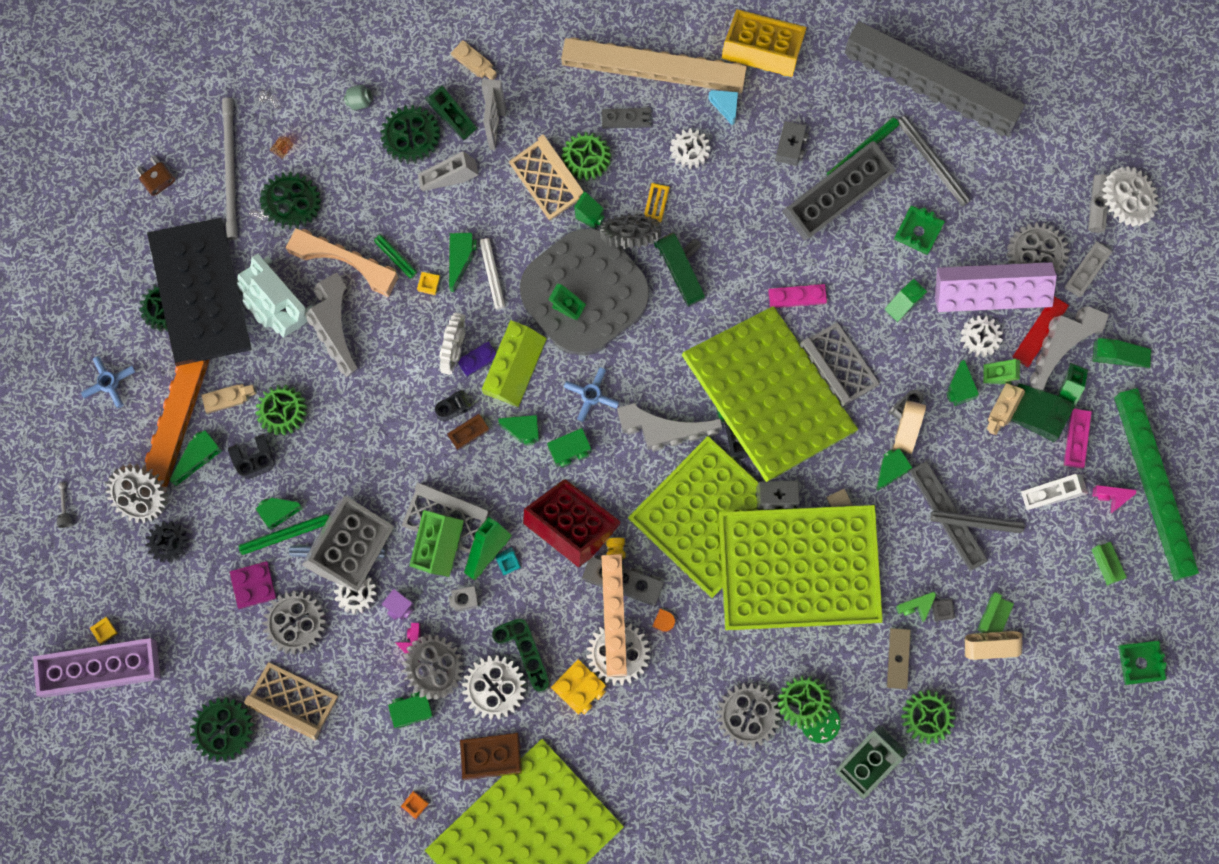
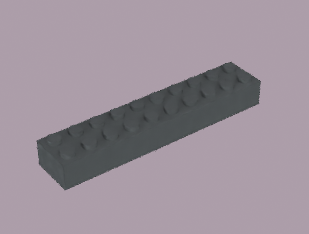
M860 21L857 22L848 38L844 54L850 60L862 62L866 68L875 69L882 76L891 77L898 84L911 87L917 94L923 93L929 96L931 101L940 102L951 111L956 110L962 113L963 117L978 121L982 127L994 129L1000 136L1009 137L1025 104Z

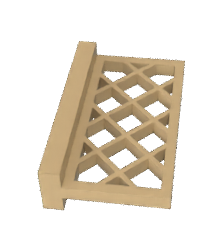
M543 134L537 138V142L514 157L509 163L550 221L575 204L584 191ZM539 147L542 151L541 158H531L532 151ZM519 160H527L525 170L518 169L515 163ZM530 161L540 162L538 172L529 170ZM543 163L552 165L551 173L541 172ZM528 173L537 175L535 184L527 183ZM540 175L550 177L548 186L539 185ZM553 177L562 179L561 188L551 187ZM538 188L547 189L546 199L537 197ZM550 190L560 191L558 201L549 199ZM563 192H569L574 197L569 202L561 201ZM548 202L557 204V209L552 214H549L547 211Z
M268 662L250 696H247L244 703L246 707L316 741L338 696ZM269 670L277 671L280 679L268 682L267 674ZM293 679L297 687L285 690L283 681ZM281 682L283 692L272 695L270 685ZM307 687L311 688L314 696L303 699L300 690ZM268 688L270 696L265 698L256 696L259 689ZM298 691L301 700L289 704L287 694ZM285 695L287 705L276 706L273 698ZM325 695L332 698L329 705L320 708L318 698ZM315 699L318 709L307 712L304 702ZM302 703L305 713L297 716L292 714L291 707ZM319 712L321 720L318 725H315L309 721L308 715Z

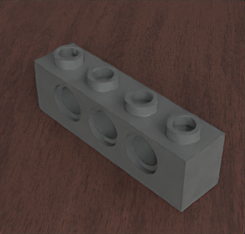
M595 555V557L588 560L582 581L603 588V577L600 576V571L602 570L601 556ZM622 564V574L629 578L628 583L623 584V595L656 607L664 585L661 578L655 575H650V577L642 575L643 572L635 568L631 570L625 569ZM639 582H645L648 587L646 590L640 591L636 588V585Z

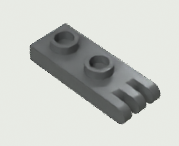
M602 109V129L651 128V122H644L652 120L651 115H644L651 114V109Z

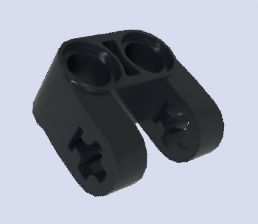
M264 433L255 437L259 453L247 458H243L237 444L228 447L232 463L238 474L244 479H252L271 471L274 467L272 451ZM268 458L267 465L261 466L262 459ZM247 465H250V471L248 473H243V468Z

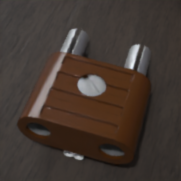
M153 156V158L150 157L154 164L152 168L144 172L138 166V169L135 168V171L140 176L139 180L150 195L156 196L173 184L175 177L163 162H160L156 156Z

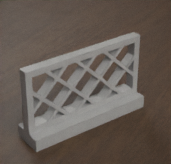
M482 79V91L486 104L483 122L489 149L495 150L499 117L506 116L507 112L501 80Z
M838 322L811 338L804 339L800 343V347L804 349L809 360L815 365L820 376L826 381L830 387L829 389L837 397L843 408L880 385ZM836 329L840 335L839 340L829 338V333ZM817 339L825 341L824 348H816L813 341ZM828 342L838 345L836 352L826 350ZM840 346H846L850 349L849 356L839 353ZM825 354L835 356L834 365L825 361ZM838 357L848 360L847 368L837 366ZM851 361L858 362L861 365L860 371L850 369ZM836 370L846 372L845 380L838 379L835 376ZM849 373L859 375L857 384L848 381ZM862 376L868 377L873 384L870 386L860 385ZM847 385L857 388L855 395L851 397L846 392Z
M417 482L414 489L415 493L401 526L418 532L419 525L412 526L407 524L410 516L417 513L421 521V511L430 508L431 512H434L432 506L442 504L446 511L442 515L451 517L450 513L455 511L461 512L469 533L460 536L458 549L470 553L471 548L464 547L461 538L470 535L474 541L473 533L478 529L471 531L468 520L473 518L481 520V526L490 516L491 511ZM418 496L426 498L428 506L418 509L416 504Z

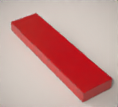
M1054 296L1053 306L1043 309L1012 358L1020 360L1021 364L1029 367L1042 348L1043 340L1048 336L1050 321L1054 317L1063 316L1069 305Z

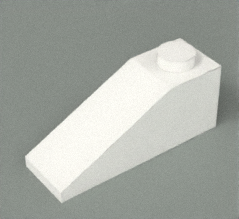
M1079 474L1021 491L1026 510L1088 494L1083 476Z

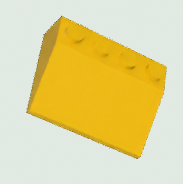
M736 9L725 39L721 59L792 77L807 27Z

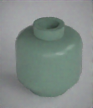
M363 84L349 87L346 90V95H344L346 106H349L354 111L369 107L373 100L371 90Z

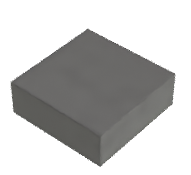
M952 599L933 601L934 621L955 619Z

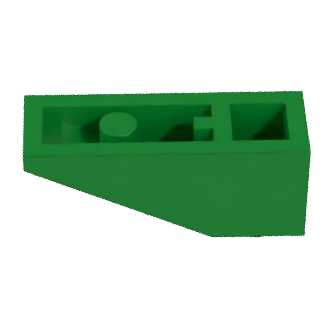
M450 233L449 289L451 292H455L474 256V250H477V239L473 238L472 233Z
M1098 338L1093 344L1092 362L1150 368L1151 349L1120 340Z
M206 430L196 433L185 449L170 478V481L175 486H178L222 452Z

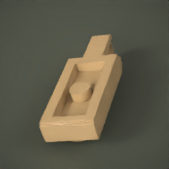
M462 40L451 52V56L476 76L481 78L486 76L491 80L497 77L490 61Z
M1006 383L989 415L987 427L989 433L997 435L1001 426L1004 427L1009 424L1025 393L1024 389Z
M243 384L201 396L205 412L209 414L244 404V402L248 401L247 397L256 395V391L253 385L244 387Z

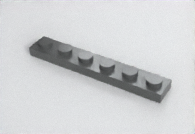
M927 461L909 471L932 511L958 513ZM940 523L969 571L988 561L967 526Z

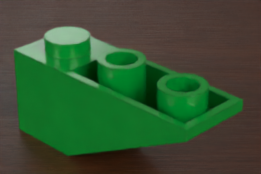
M490 517L476 531L464 573L474 581L483 573L488 564L494 560L497 553L507 544L512 536Z

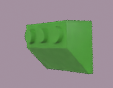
M423 510L409 566L431 574L450 577L464 520Z

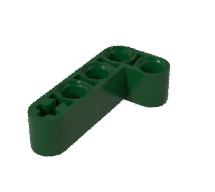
M672 232L658 239V241H654V246L660 251L659 255L663 256L687 307L704 300L703 290L675 233Z
M519 618L494 628L492 632L494 641L498 645H506L515 641L533 689L538 693L546 692L550 687V681L527 622ZM517 624H524V632L516 633L515 626ZM499 631L507 633L504 640L500 641L496 638ZM525 642L532 643V648L528 652L523 651L521 648ZM537 660L539 667L536 670H530L528 667L530 661ZM543 671V674L539 675L542 681L546 680V683L543 684L544 687L536 686L535 684L538 683L537 677L534 676L532 678L531 675H536Z

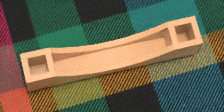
M295 229L286 246L288 253L303 260L332 258L348 263L365 277L373 291L387 297L390 296L398 280L396 270L392 267L380 266L376 260L362 258V255L356 251H346V248L340 244H330L326 238L312 236V233L306 229H302V231Z
M602 555L607 677L627 676L622 556Z

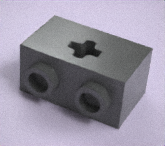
M784 121L775 161L797 166L798 160L802 161L804 150L801 149L802 143L806 144L808 133L805 132L806 125Z
M759 481L756 487L758 510L797 509L800 503L798 481Z

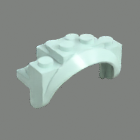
M256 254L252 257L251 266L238 274L237 287L241 292H244L243 305L246 309H250L256 321L262 323L265 328L268 326L272 327L276 333H280L284 338L307 322L305 314L312 306L305 309L301 302L268 266L272 263L269 256L262 259L259 254Z

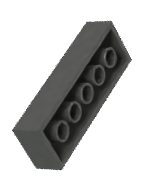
M872 141L788 205L782 212L801 238L807 240L896 170L877 144Z

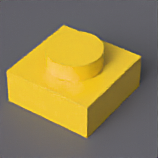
M421 272L417 291L436 295L440 276Z
M107 617L90 627L93 635L101 645L118 634Z

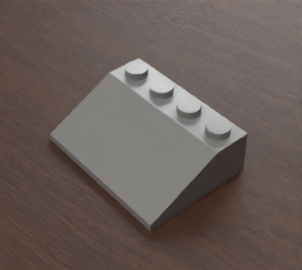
M344 496L338 501L302 565L321 577L358 592L394 526L354 500Z

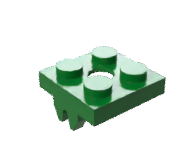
M911 205L894 240L928 256L945 221L937 218L933 211L928 213L926 208L918 209ZM915 227H922L924 234L916 236L913 232Z
M1159 641L1118 646L1125 685L1166 680L1164 669H1166L1167 664L1163 660L1165 654L1161 651ZM1144 658L1147 661L1146 668L1139 669L1136 666V660Z

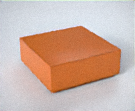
M413 791L401 807L417 819L429 803Z

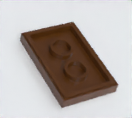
M519 733L460 740L462 780L522 773Z

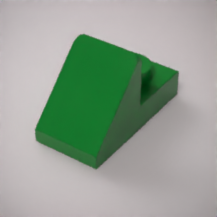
M558 283L548 299L553 303L552 308L574 320H578L586 306L582 300Z

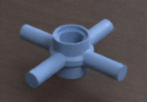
M100 356L94 357L93 361L100 374L97 377V384L81 392L82 397L85 399L102 390L110 393L116 408H121L124 404L116 389L119 386L120 380L136 372L134 367L130 366L114 374L107 372ZM112 379L111 383L105 386V381Z
M599 368L593 383L585 387L566 381L564 388L581 394L584 401L577 420L584 422L591 405L599 402L615 409L618 408L619 402L602 395L599 388L606 373L605 369ZM590 391L597 393L595 398H588L586 395Z

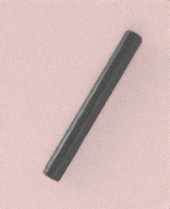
M933 510L930 515L932 522L1013 533L1024 532V523L1018 521Z

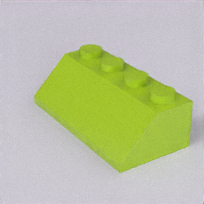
M510 320L482 386L483 394L519 407L547 338L528 326Z

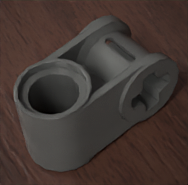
M918 390L909 391L888 411V414H892L900 422L909 397H917L919 403L922 404L923 394Z

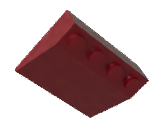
M566 479L559 482L524 508L523 524L578 568L597 553L621 524V521Z

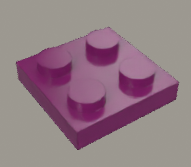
M267 561L229 571L238 609L277 599Z

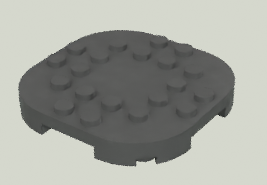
M580 229L565 235L527 266L520 282V295L527 313L533 317L556 347L568 354L585 356L603 350L608 343L641 319L648 304V284L642 271L621 247L616 248V245L609 246V243H604V240H601L599 230ZM557 283L562 284L586 304L578 320H574L552 308L553 303L548 299Z

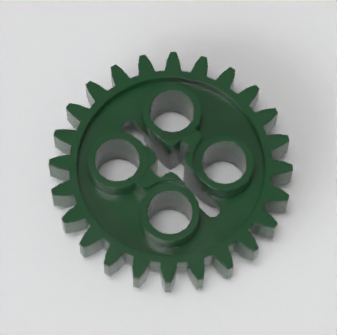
M405 105L404 111H401L398 107L397 114L391 111L392 118L386 117L388 123H382L384 129L380 130L381 135H383L380 139L381 142H384L382 145L384 149H387V154H392L394 160L398 157L400 163L406 159L407 164L412 159L416 164L418 158L423 162L424 155L430 158L429 151L435 152L433 146H439L437 140L441 138L440 134H438L440 128L436 127L438 122L434 120V115H429L427 109L422 112L421 106L415 110L414 105L411 106L410 110ZM407 120H410L414 149H411ZM417 122L422 123V125L419 127L414 126V124ZM400 125L404 126L403 129L396 130V127ZM420 139L425 140V142L422 144L417 143V141ZM402 142L407 143L406 146H404V147H399V144H400V143H402Z
M282 172L281 178L275 175V181L269 178L268 184H264V190H261L260 203H262L260 208L264 210V216L269 215L268 221L275 220L274 226L281 223L282 229L285 225H288L289 230L292 229V225L299 229V224L306 227V221L312 223V217H317L316 211H320L319 205L321 204V199H319L320 192H316L317 186H312V180L306 182V176L301 179L299 178V173L294 177L292 172H289L288 176ZM300 189L301 192H294L293 190ZM275 193H281L283 195L277 196L275 195ZM303 205L306 208L301 209L298 206ZM286 209L288 212L283 213L279 210Z
M218 697L216 703L209 700V706L202 704L203 711L196 710L199 717H192L196 725H190V728L195 729V732L191 733L190 736L196 737L192 744H199L195 750H203L201 756L205 757L209 754L208 760L211 761L216 756V762H220L223 757L224 762H228L229 756L235 760L236 753L243 755L242 748L249 749L246 743L253 742L249 735L255 734L254 731L250 730L255 724L249 723L253 716L246 715L249 712L248 708L242 710L243 703H239L236 706L237 700L233 699L229 703V698L225 697L222 702L221 698ZM227 710L229 716L225 721H222L220 715L223 711ZM211 723L213 729L211 733L207 734L205 726ZM220 726H224V727H225V728H224V731H225L224 734H223V733H218V732L221 731ZM235 726H239L241 730L238 736H233L232 734ZM214 735H216V736L212 739V741H210V742L208 741V739H209L210 737H213ZM222 738L225 741V745L223 748L218 749L217 741Z

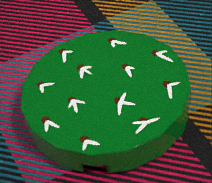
M833 708L826 710L829 716H822L823 723H820L818 720L816 721L817 727H814L811 723L809 724V729H806L805 724L802 725V732L809 740L815 743H826L838 734L840 718ZM810 710L807 715L814 713L816 710Z

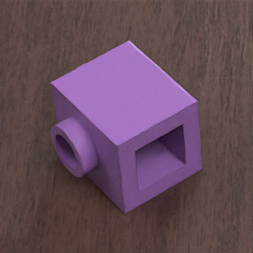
M395 589L392 590L382 603L389 610L387 614L394 620H397V618L401 620L404 618L408 619L414 611V604Z

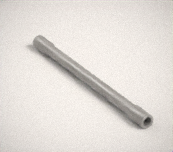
M223 98L222 115L224 118L227 213L226 239L235 240L238 239L235 200L233 99Z

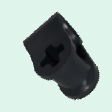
M460 390L438 402L435 406V413L440 421L446 422L470 411L473 406L468 403L465 391ZM442 408L449 409V412L445 415L439 413Z

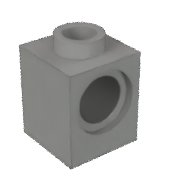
M475 586L451 590L452 596H449L450 607H454L456 612L479 608ZM467 595L469 598L466 604H459L458 599L460 596Z

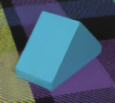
M711 90L708 97L710 102L731 125L735 124L738 92Z

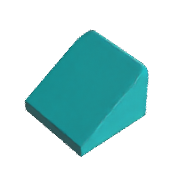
M512 547L495 556L503 576L521 568Z

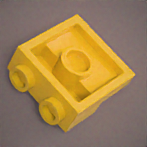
M579 659L551 686V689L578 715L581 713L585 715L593 707L591 703L594 699L600 700L606 693L604 690L606 685Z

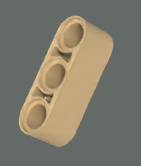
M906 401L895 436L893 450L900 448L902 452L912 454L925 414L926 405Z
M1017 631L974 633L965 636V657L968 659L1018 657L1022 654V634Z

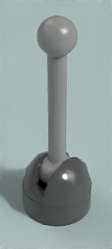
M60 482L58 488L61 493L62 514L57 517V527H72V517L66 513L64 489L66 484Z

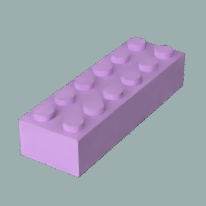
M1052 262L937 268L935 288L938 312L1052 307L1057 275Z
M152 638L33 656L36 696L43 698L161 680L157 641Z

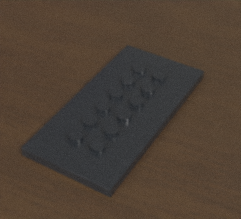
M222 218L147 232L175 365L180 366L251 351L252 347Z

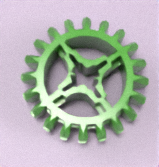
M578 132L577 138L571 136V142L566 141L567 147L562 149L564 153L561 155V158L564 160L563 163L573 177L578 174L579 181L582 179V176L585 177V181L589 180V176H592V179L595 180V174L601 177L602 171L606 172V166L611 164L609 159L612 157L611 153H609L610 147L606 146L607 141H601L602 137L600 135L595 138L594 132L591 136H588V132H585L584 136H581ZM592 147H596L602 156H598L597 153L593 152ZM589 151V156H587V158H585L584 161V157L586 156V154H588ZM571 156L580 160V167L572 161ZM590 164H595V166L587 168Z
M277 385L276 390L270 387V393L263 391L265 397L258 398L261 404H256V408L260 410L255 412L257 416H260L257 421L262 423L261 427L263 429L267 428L268 433L274 431V434L277 436L280 434V430L283 436H286V430H289L292 434L294 433L292 429L294 426L296 429H300L297 423L305 422L301 416L305 417L307 413L302 410L308 408L306 404H303L306 400L304 397H301L300 391L296 392L294 387L289 389L288 385H284L283 389L280 385ZM279 397H290L293 401L282 402ZM273 401L274 406L267 413L268 406ZM278 403L281 405V407H283L284 416L279 412L280 407ZM296 407L294 416L289 419L290 412ZM281 418L284 423L276 424L269 420Z
M801 675V680L797 681V678L794 677L793 684L787 681L786 685L788 688H781L783 694L778 696L781 700L778 702V706L781 708L780 714L785 715V721L790 720L791 726L797 723L799 729H801L803 724H805L806 729H809V724L811 723L814 727H817L816 721L818 720L820 723H823L822 716L828 717L829 713L826 710H831L832 708L828 704L832 702V698L829 697L830 691L825 690L826 685L824 683L820 684L818 678L813 681L812 676H809L805 680L804 676ZM803 689V691L800 694H794L797 691ZM811 690L819 694L821 702L811 697ZM807 698L809 703H806V705L802 706L801 701L806 700ZM789 703L799 707V715L789 708ZM810 710H816L814 713L807 715Z
M926 690L925 696L922 691H919V698L915 694L911 695L914 702L907 699L906 704L910 707H902V710L907 712V714L901 715V718H907V721L902 723V726L909 725L910 727L906 730V733L908 734L913 731L912 739L920 736L918 739L919 743H922L924 738H926V744H931L932 738L936 744L939 742L938 736L941 740H945L946 737L943 732L950 735L951 731L947 727L953 728L955 724L949 722V720L956 719V716H950L949 714L955 711L954 708H947L951 702H943L945 695L938 699L937 691L933 693V696H931L930 690ZM922 701L934 702L938 707L928 709L926 705L922 704ZM915 706H917L920 718L914 723L913 711ZM936 711V713L933 714L931 717L932 722H929L928 720L921 723V721L926 717L925 712L929 714ZM943 711L944 722L940 729L937 715ZM922 725H928L935 733H925L918 728Z

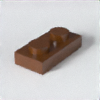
M477 414L447 433L458 451L489 432L490 429L481 415Z

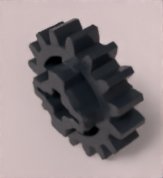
M162 521V526L155 524L156 529L149 530L152 535L146 536L150 543L145 544V546L151 548L148 553L150 555L154 554L153 559L158 560L160 558L162 563H165L167 559L169 563H172L173 558L180 560V553L186 554L183 548L189 547L185 544V541H188L189 538L183 536L186 534V530H180L181 525H175L173 521H170L169 524ZM165 530H173L175 532L167 533ZM167 538L169 539V545H165V539ZM164 550H166L170 554H161L159 552H163Z

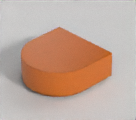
M660 609L652 627L668 632L674 627L675 618L670 612Z

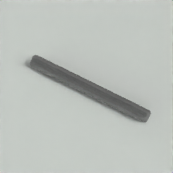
M906 116L899 118L898 122L901 129L960 205L965 206L970 202L969 196Z

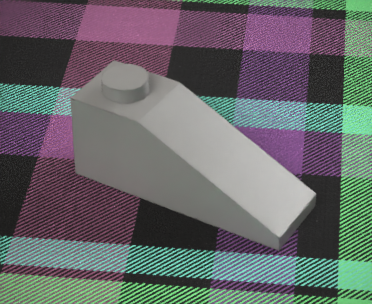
M464 151L418 174L420 189L426 191L460 184L478 176L476 160Z

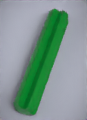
M381 234L374 239L376 245L408 278L411 279L417 274L414 267Z

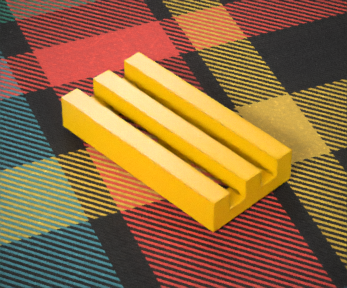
M651 183L644 212L645 218L651 216V219L662 222L670 189L669 186ZM654 188H657L658 191L652 215H650L648 213L652 201ZM665 190L659 216H656L661 191Z

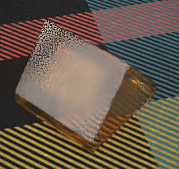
M280 136L269 151L283 159L293 144L289 138Z

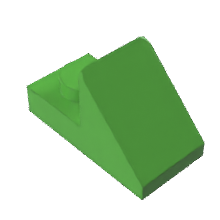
M1013 359L984 364L983 383L1005 385L1007 383L1011 385V381L1020 379V360Z
M932 592L897 605L895 608L898 615L904 613V616L915 613V608H917L923 623L926 620L936 594Z

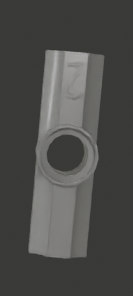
M1104 174L1093 177L1088 230L1093 233L1105 232L1108 206L1105 203L1108 200L1103 198L1107 194L1102 191L1106 187L1103 183L1107 181V175ZM1096 201H1100L1103 206H1098Z

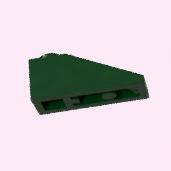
M443 85L435 87L424 97L433 110L463 140L477 129Z

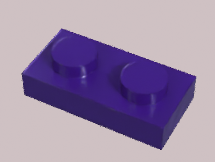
M488 341L460 358L457 363L465 376L469 377L493 362L496 352Z

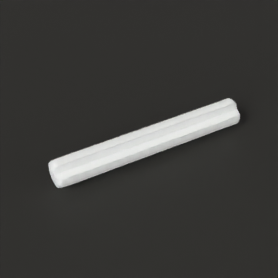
M481 239L480 245L495 309L505 308V303L490 239Z

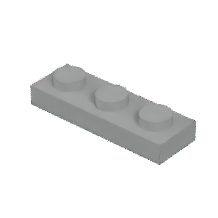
M1096 241L1064 288L1080 298L1112 251Z

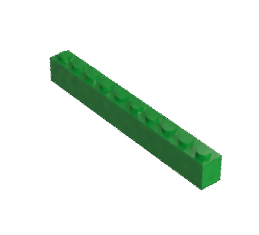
M1136 388L1120 392L1114 397L1173 580L1175 582L1199 574L1139 390Z

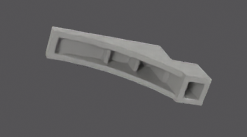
M335 273L318 282L313 288L316 297L322 302L311 307L305 315L307 316L308 323L315 328L319 340L324 342L327 347L328 354L336 361L339 371L347 378L358 368L347 348L341 322L342 297L347 287L338 273Z
M1087 306L1078 310L1075 316L1076 321L1062 315L1054 317L1049 323L1048 328L1050 331L1048 336L1043 340L1042 353L1036 360V370L1030 377V387L1043 390L1048 377L1060 359L1082 339L1093 333H1102L1109 314Z
M635 403L617 408L623 434H636L639 432L638 429H642L647 449H652V451L662 450L663 446L669 444L671 446L680 445L683 440L687 439L689 441H696L705 434L714 436L719 434V431L722 429L720 419L695 423L678 422L654 416L636 407Z

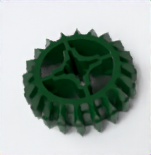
M153 284V290L147 288L148 294H142L145 300L139 301L140 305L143 306L139 308V311L143 313L141 318L145 320L147 326L151 325L153 330L157 328L159 332H162L165 328L168 332L164 310L160 306L162 301L161 298H158L160 296L159 287ZM152 304L156 306V314L154 317L151 313Z

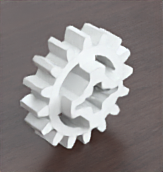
M689 128V133L682 130L681 136L676 134V140L672 139L671 144L673 146H670V151L673 152L671 158H676L675 163L679 164L681 162L682 168L688 165L689 169L692 168V165L699 168V163L704 165V158L708 159V152H710V146H708L709 139L704 140L705 134L699 135V130L692 133L691 128ZM693 144V148L687 154V149ZM678 149L683 153V157L679 154Z
M977 316L976 321L971 318L969 324H964L963 327L965 329H962L960 333L964 336L961 337L960 341L965 342L963 348L968 347L970 349L969 354L975 352V357H978L982 353L984 358L987 352L993 355L994 350L999 349L1000 346L998 344H1001L1003 340L999 337L1003 332L998 331L1000 325L995 326L993 324L994 319L989 322L988 316H985L983 320H981L980 316ZM981 332H982L983 338H984L982 341H981L980 335H979ZM985 344H991L989 347L983 348Z
M365 578L358 590L359 595L357 597L353 595V590L346 588V595L343 596L345 587L336 583L339 590H334V593L338 594L335 601H341L338 606L340 608L346 606L344 611L347 613L352 609V614L356 615L357 610L360 613H364L363 608L365 607L371 609L369 603H375L372 596H377V593L373 591L376 585L371 584L373 580L371 578L366 580ZM367 588H368V596H367V598L365 599V598H364L365 591H366ZM352 602H359V603H360V605H356V606L349 605V604H351Z

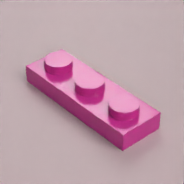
M825 284L768 289L770 307L783 308L827 303Z
M1073 409L1069 419L1064 466L1081 469L1085 467L1092 411Z

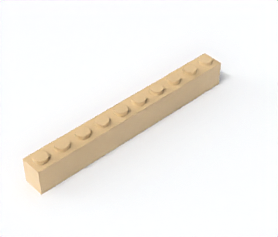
M574 37L570 39L565 38L561 57L562 65L738 93L743 92L746 66L740 63L729 64L722 60L710 61L703 57L691 58L684 54L671 55L664 51L659 53L652 52L650 49L639 50L631 46L620 47L612 43L601 44L594 40L581 41Z

